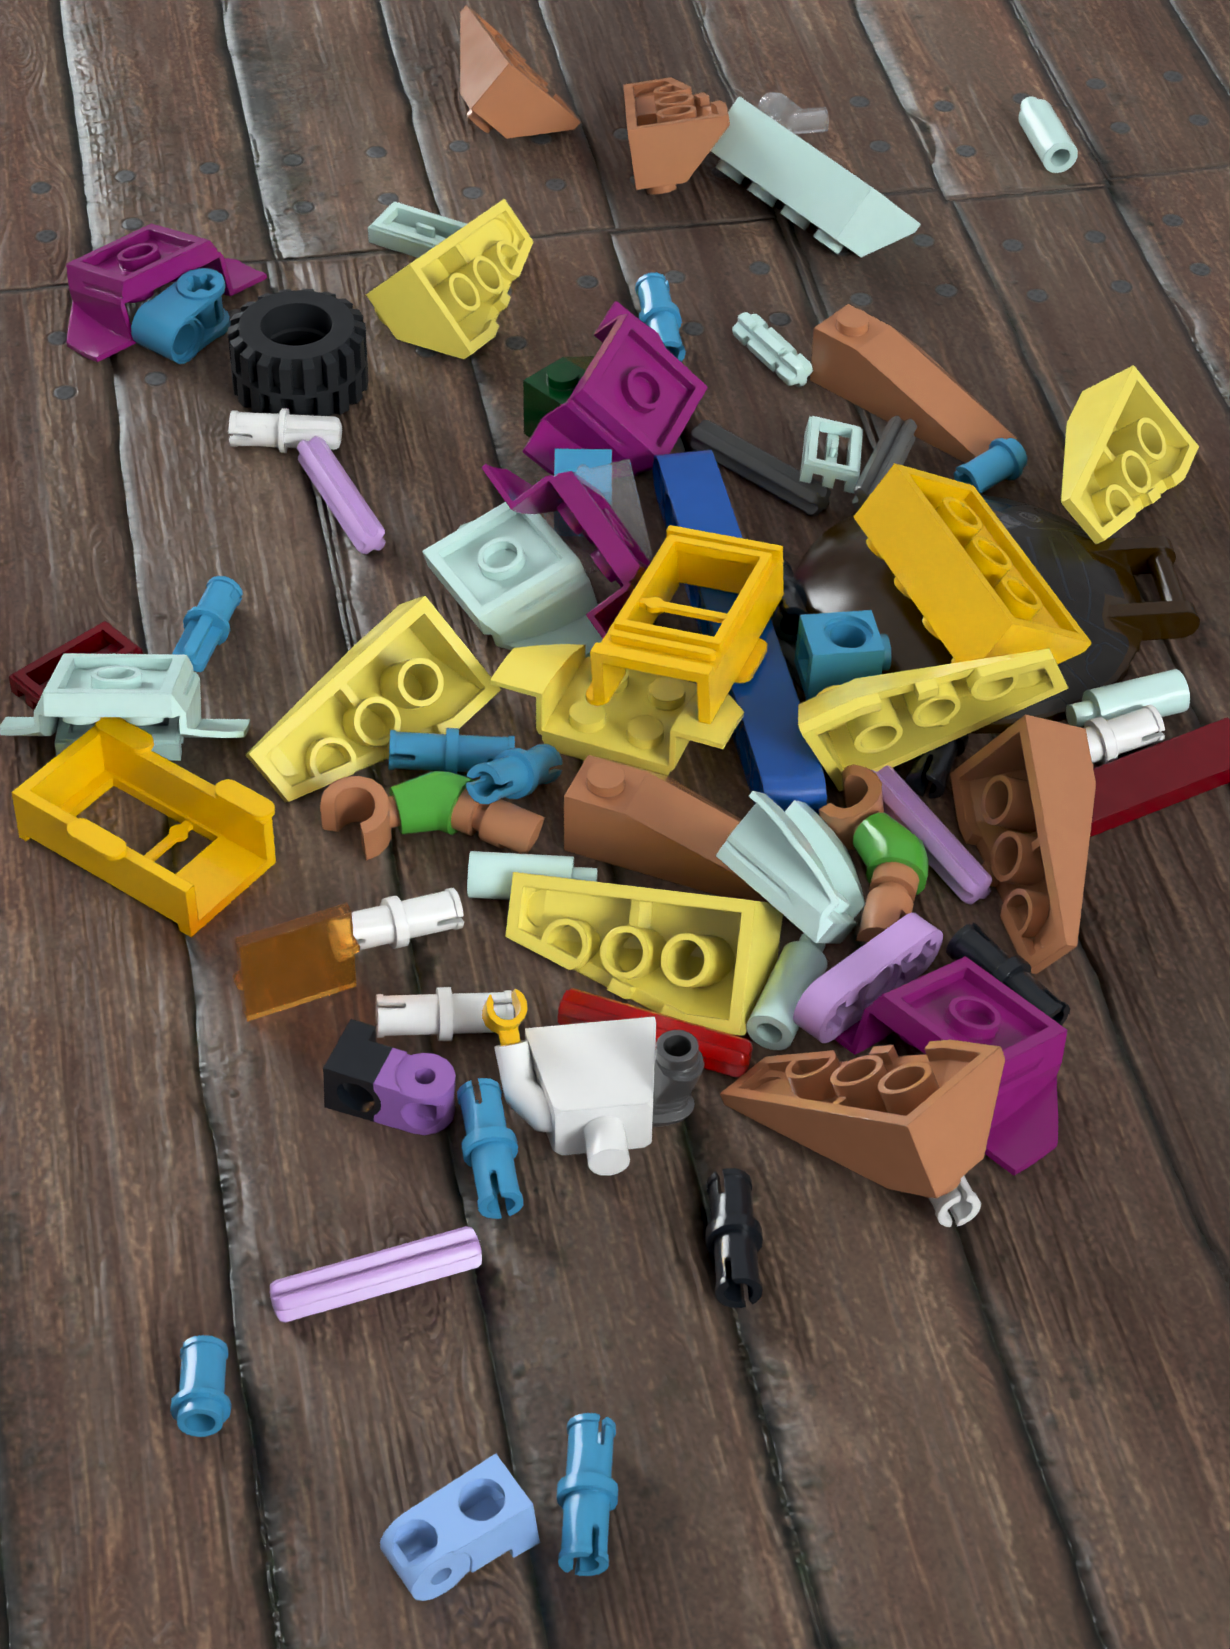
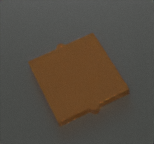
M347 903L235 938L238 971L233 974L232 979L240 990L242 1011L247 1022L357 986L355 954L359 952L361 947L355 936H353L352 911Z

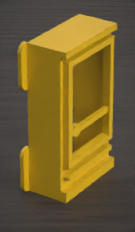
M669 525L666 529V539L601 643L596 642L590 651L592 683L586 691V701L594 706L608 703L626 675L627 668L696 682L698 721L711 724L734 682L746 683L750 681L767 653V643L765 640L760 639V636L784 595L783 546ZM679 582L739 594L728 614L670 603L679 587ZM663 612L722 623L714 637L653 625L658 615Z
M101 717L91 729L11 792L19 837L25 841L32 838L178 923L179 931L189 937H193L276 863L272 823L275 805L271 800L235 780H222L216 785L205 781L151 751L154 747V739L150 733L126 722L121 717ZM115 786L181 824L172 826L169 829V834L143 856L127 847L123 839L88 819L77 818L76 816L111 787ZM191 830L212 841L209 846L176 874L155 863L174 844L185 841L189 836L188 832Z

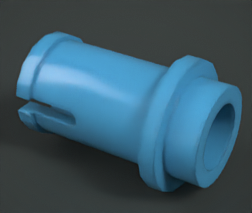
M997 438L990 443L989 450L971 461L956 467L957 471L954 472V479L974 485L981 494L1004 479L1015 480L1019 478L1023 468L1027 465V454L1023 446L1016 439Z
M193 1336L185 1340L183 1348L180 1349L179 1392L172 1398L170 1412L177 1421L178 1428L191 1436L205 1437L213 1435L222 1428L223 1423L230 1417L231 1402L229 1397L224 1394L226 1359H228L229 1349L225 1342L214 1336Z

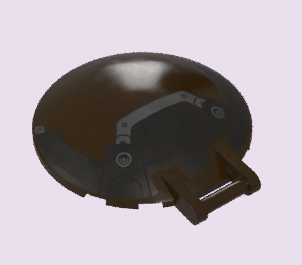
M980 494L1092 644L1085 652L1057 664L1069 689L971 733H1002L1025 714L1055 722L1067 719L1066 706L1081 702L1083 693L1086 690L1122 682L1127 676L1131 661L1135 654L1139 652L1141 641L1185 638L1192 635L1199 628L1200 619L1194 604L1185 598L1173 566L1176 554L1171 541L1167 537L1112 538L1095 544L1080 526L1059 515L1023 502ZM857 512L833 525L811 545L803 556L794 577L804 587L807 595L805 610L808 614L872 610L879 633L887 634L891 645V666L889 670L882 671V674L951 664L952 655L942 641L934 637L924 627L922 623L924 616L913 600L897 589L894 584L895 575L888 565L868 548L866 544L868 537L853 518ZM1152 574L1161 601L1143 603L1133 575ZM798 626L795 628V632H796L797 635H798Z

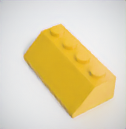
M894 463L853 518L868 537L866 539L868 548L888 565L895 575L894 584L897 589L913 600L924 616L922 619L924 627L934 637L941 640L952 655L951 664L1049 648L1056 663L1060 664L1085 652L1092 644L974 485Z

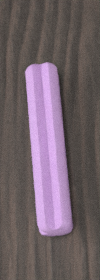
M314 436L310 441L302 440L297 446V450L300 453L298 456L299 463L355 548L360 553L366 555L373 549L380 551L386 542L383 538L385 529L325 440Z
M886 765L879 771L871 770L877 774L882 782L884 813L891 816L923 841L929 865L964 903L972 905L979 899H985L991 892L989 888L992 883L991 875L891 766Z
M466 1226L277 1279L270 1284L272 1306L279 1321L286 1323L475 1269L482 1264L480 1242L473 1228Z

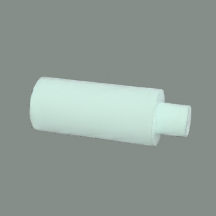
M1033 96L1025 98L1020 105L1021 111L1018 120L1041 162L1052 173H1061L1068 170L1077 160L1078 151L1049 102Z
M1173 669L1089 689L1083 693L1081 702L1066 706V718L1069 725L1082 727L1087 720L1096 717H1103L1109 720L1142 709L1143 706L1150 704L1156 707L1161 717L1187 711L1190 705L1189 687L1184 675L1178 669Z
M470 851L467 894L468 898L510 900L513 872L597 882L598 868L574 867V856Z
M804 933L799 941H793L784 946L746 1024L749 1036L760 1046L771 1050H784L791 1045L799 1029V1026L793 1020L796 1005L810 984L823 975L827 969V959L822 953L825 943H815Z

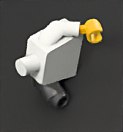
M514 989L511 993L512 1005L516 1013V1017L511 1020H504L498 1017L494 1011L492 995L490 994L482 1009V1019L487 1028L499 1034L501 1045L495 1046L494 1049L506 1103L535 1131L547 1133L554 1152L560 1155L586 1153L589 1169L593 1173L607 1176L618 1174L629 1166L630 1156L628 1149L645 1148L652 1143V1128L680 1123L692 1113L695 1104L691 1092L701 1076L704 1061L702 1053L698 1050V1041L691 1033L683 1030L667 1031L658 1038L656 1043L655 1017L525 1028V1040H521L518 1026L525 1018L528 1010L524 994L518 989Z

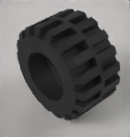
M314 289L279 290V293H267L258 296L257 301L247 302L241 307V312L235 313L231 318V326L228 327V341L234 394L238 395L239 403L244 408H252V413L280 414V410L285 408L289 410L290 415H341L349 410V405L357 404L363 398L362 392L367 391L366 323L363 322V315L360 310L353 309V303L347 299H336V294L327 291L320 293L315 292Z

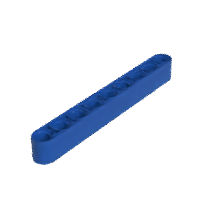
M711 449L654 455V489L666 529L669 525L743 538ZM684 583L691 607L728 614L739 595L738 593ZM695 618L699 633L714 637L722 624ZM770 618L760 636V639L765 640L767 643V653L756 673L746 683L734 682L728 692L744 711V716L732 733V737L750 793L752 791L765 793L784 812L794 800L805 802L819 815V809L827 805L825 777L821 763L799 729L798 704L800 702Z

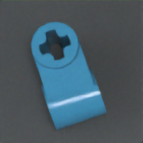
M198 268L182 274L175 283L155 298L145 302L137 310L131 325L133 340L137 344L177 364H185L191 361L200 350L216 338L224 335L228 331V327H230V316L222 304L221 296L225 291V280L222 274L209 268Z

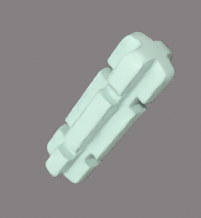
M748 312L741 313L738 316V322L732 327L734 337L744 346L747 345L749 351L772 372L776 371L777 376L788 386L796 385L797 387L804 386L807 383V377L813 372L810 361L801 353L797 355L796 349L772 327L768 329V324L759 315H750Z

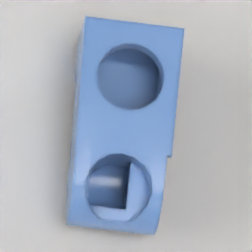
M495 1453L394 1520L385 1530L380 1540V1549L415 1600L426 1601L449 1591L466 1573L470 1571L472 1573L505 1552L509 1551L513 1557H516L539 1544L540 1540L533 1503Z

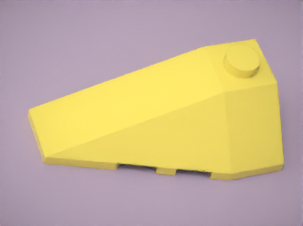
M503 199L374 288L366 296L375 307V312L380 321L388 326L397 340L466 359L496 336L499 328L496 320L499 313L507 308L511 297L507 293L512 281L518 278L522 272L533 240L509 204Z

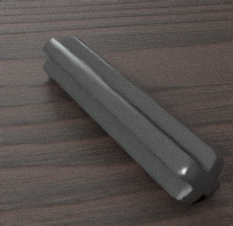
M894 416L888 421L853 489L856 495L852 504L856 510L861 508L894 463L904 464L916 440L914 433L917 425L911 418L903 421L899 416Z
M703 420L698 426L693 427L690 433L692 436L690 446L693 450L711 449L718 464L810 516H818L822 510H826L829 506L831 490L828 487H823L822 483L812 478L811 483L799 481L800 470L710 420Z

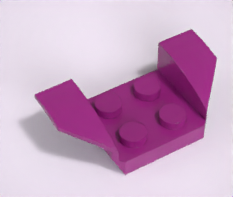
M151 223L66 263L69 291L72 297L66 341L67 347L90 360L99 362L135 344L136 342L131 335V323L125 303H136L149 299L155 294L154 289L168 282H176L182 274L190 270L209 268L218 271L225 280V291L223 294L230 297L267 279V274L255 270L237 259L224 258L223 254L217 251V248L208 239Z
M616 300L594 333V336L603 344L568 401L541 419L522 450L525 455L551 475H554L555 449H612V480L635 477L644 471L653 470L654 455L670 454L708 388L665 348L657 331L634 316Z
M487 464L482 466L481 468L511 510L522 514H543L558 511L575 534L579 535L582 533L591 544H595L597 549L590 554L594 563L611 583L616 580L621 586L619 590L586 614L603 639L651 563L647 555L601 491L573 471L558 473L556 476L548 475L535 485H531L508 469L496 468Z
M966 956L881 995L873 1004L864 1009L861 1020L834 1039L854 1055L871 1047L894 1031L898 1033L905 1043L918 1048L924 1054H926L924 1049L930 1041L958 1040L1001 1046L1005 1056V1063L985 1155L1015 1176L1057 1147V1074L1062 1064L1068 1030Z

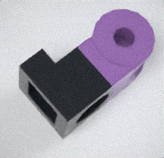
M350 1019L323 1067L324 1107L413 1134L429 1135L447 1128L454 1118L456 1084L454 1068L448 1060L431 1053L410 1055L405 1051L377 1043L376 1026Z

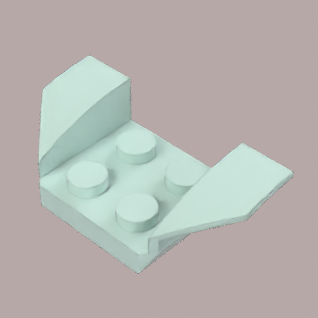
M504 502L479 518L460 525L457 531L422 551L431 571L481 632L492 635L495 645L498 647L512 650L517 647L535 645L586 644V658L590 656V651L596 642L601 643L603 640L586 616L598 604L580 559L541 514L517 513L511 510L507 503Z
M63 653L34 710V717H5L0 724V735L51 736L58 728L59 717H62L65 723L74 725L92 724L98 722L101 717H126V722L133 725H153L162 722L164 718L179 716L180 734L185 738H244L250 728V719H201L200 677L197 672H194L193 665L187 655Z
M752 791L749 797L756 804L726 839L727 841L716 854V857L815 943H841L857 925L854 918L865 906L861 884L848 850L835 832L805 802L794 800L784 812L765 793Z

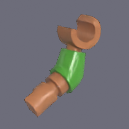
M853 764L845 767L841 773L843 796L847 808L836 807L829 803L819 809V816L835 832L846 849L856 850L867 867L866 876L870 883V892L867 895L856 941L869 942L899 919L912 913L916 895L925 889L929 859L923 841L891 816L884 813L882 782L877 774L867 767Z
M433 771L390 787L389 797L383 786L373 779L362 776L344 777L331 783L323 791L320 804L322 828L324 830L339 832L347 824L362 822L360 823L362 849L366 861L379 856L388 847L392 839L391 828L398 827L401 834L443 831L454 835L460 831L472 836L479 831V839L501 849L507 847L521 854H528L538 839L545 817L502 799L491 804H480L472 799L466 789V783L473 782L474 780L444 771Z

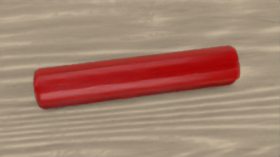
M574 988L566 990L558 1008V1023L560 1025L655 1017L656 1043L658 1038L667 1031L683 1030L691 1033L698 1041V1050L702 1053L704 1061L703 1069L739 1078L746 1073L751 1062L752 1043L746 1038Z

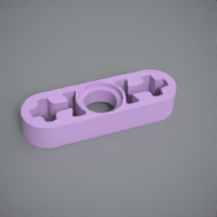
M916 913L905 915L812 982L796 1005L793 1015L794 1023L821 1043L832 1041L861 1020L864 1009L873 1004L881 995L915 980L924 973L934 961L943 942L942 931Z

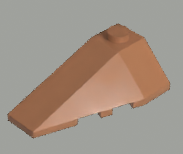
M466 5L460 12V94L470 108L466 113L467 117L484 132L489 134L494 128L507 139L575 130L581 121L569 105L557 94L553 97L547 93L549 89L546 87L548 83L525 63L526 59L497 29Z
M671 77L624 84L627 132L636 190L646 189L648 194H663L674 191L677 188L676 184L686 183L729 127L730 122L726 103L720 100L710 102L709 95L705 93L693 96L690 86Z
M847 304L814 327L811 360L813 372L810 374V381L887 422L894 416H899L903 421L911 418L917 425L914 433L915 437L964 463L989 450L990 443L997 438H1014L1017 440L1003 424L919 345L892 326L872 317L861 309Z
M1025 714L952 771L950 778L959 830L966 844L977 846L984 861L982 867L992 877L990 886L996 887L1003 902L1000 917L1018 956H1021L1030 964L1031 973L1038 974L1077 947L1096 781L1085 728Z
M591 755L586 757L564 795L565 851L721 897L768 902L716 857L722 845L727 841L726 839L742 819L669 776L610 759Z
M958 1040L930 1041L924 1049L926 1054L898 1056L894 1045L874 1046L868 1055L839 1062L834 1050L766 1056L724 1089L720 1096L724 1105L887 1189L937 1199L953 1191L960 1184L961 1178L984 1158L1005 1056L1001 1046Z

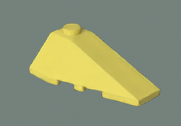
M1134 365L1082 391L1066 425L1061 503L1095 544L1105 541L1135 518L1136 513L1161 498V494L1182 482L1199 448L1198 444Z
M423 596L398 605L359 640L246 754V757L283 801L290 802L339 779L353 775L355 772L389 759L390 730H396V732L446 734V728L460 729L501 689L490 684L492 677L428 598Z
M1049 648L855 678L842 685L827 687L820 691L816 697L798 704V726L802 736L840 792L843 790L841 773L849 765L855 764L874 771H879L886 765L892 768L1069 688Z
M513 872L505 937L568 970H575L604 985L608 991L623 999H630L653 1012L728 1034L745 1035L749 1017L778 960L783 914L769 902Z

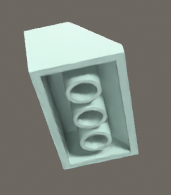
M740 96L729 110L730 125L711 149L712 153L721 158L716 168L738 184H741L745 176L753 181L748 191L769 206L773 207L778 199L786 205L780 213L803 230H806L810 223L816 225L819 229L813 237L837 254L845 246L859 257L866 256L915 233L921 225L873 187Z

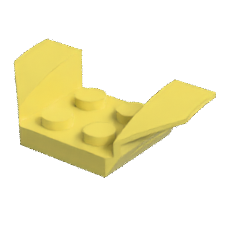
M553 644L513 648L490 679L491 685L536 697V729L542 735L544 744L553 746L560 754L585 760L588 755L601 757L666 776L673 771L690 740L724 749L744 716L742 708L727 694L712 723H701L698 721L696 683L627 668L626 675L610 701L601 706L591 705L586 701V691L592 683L590 656L585 658L586 644Z

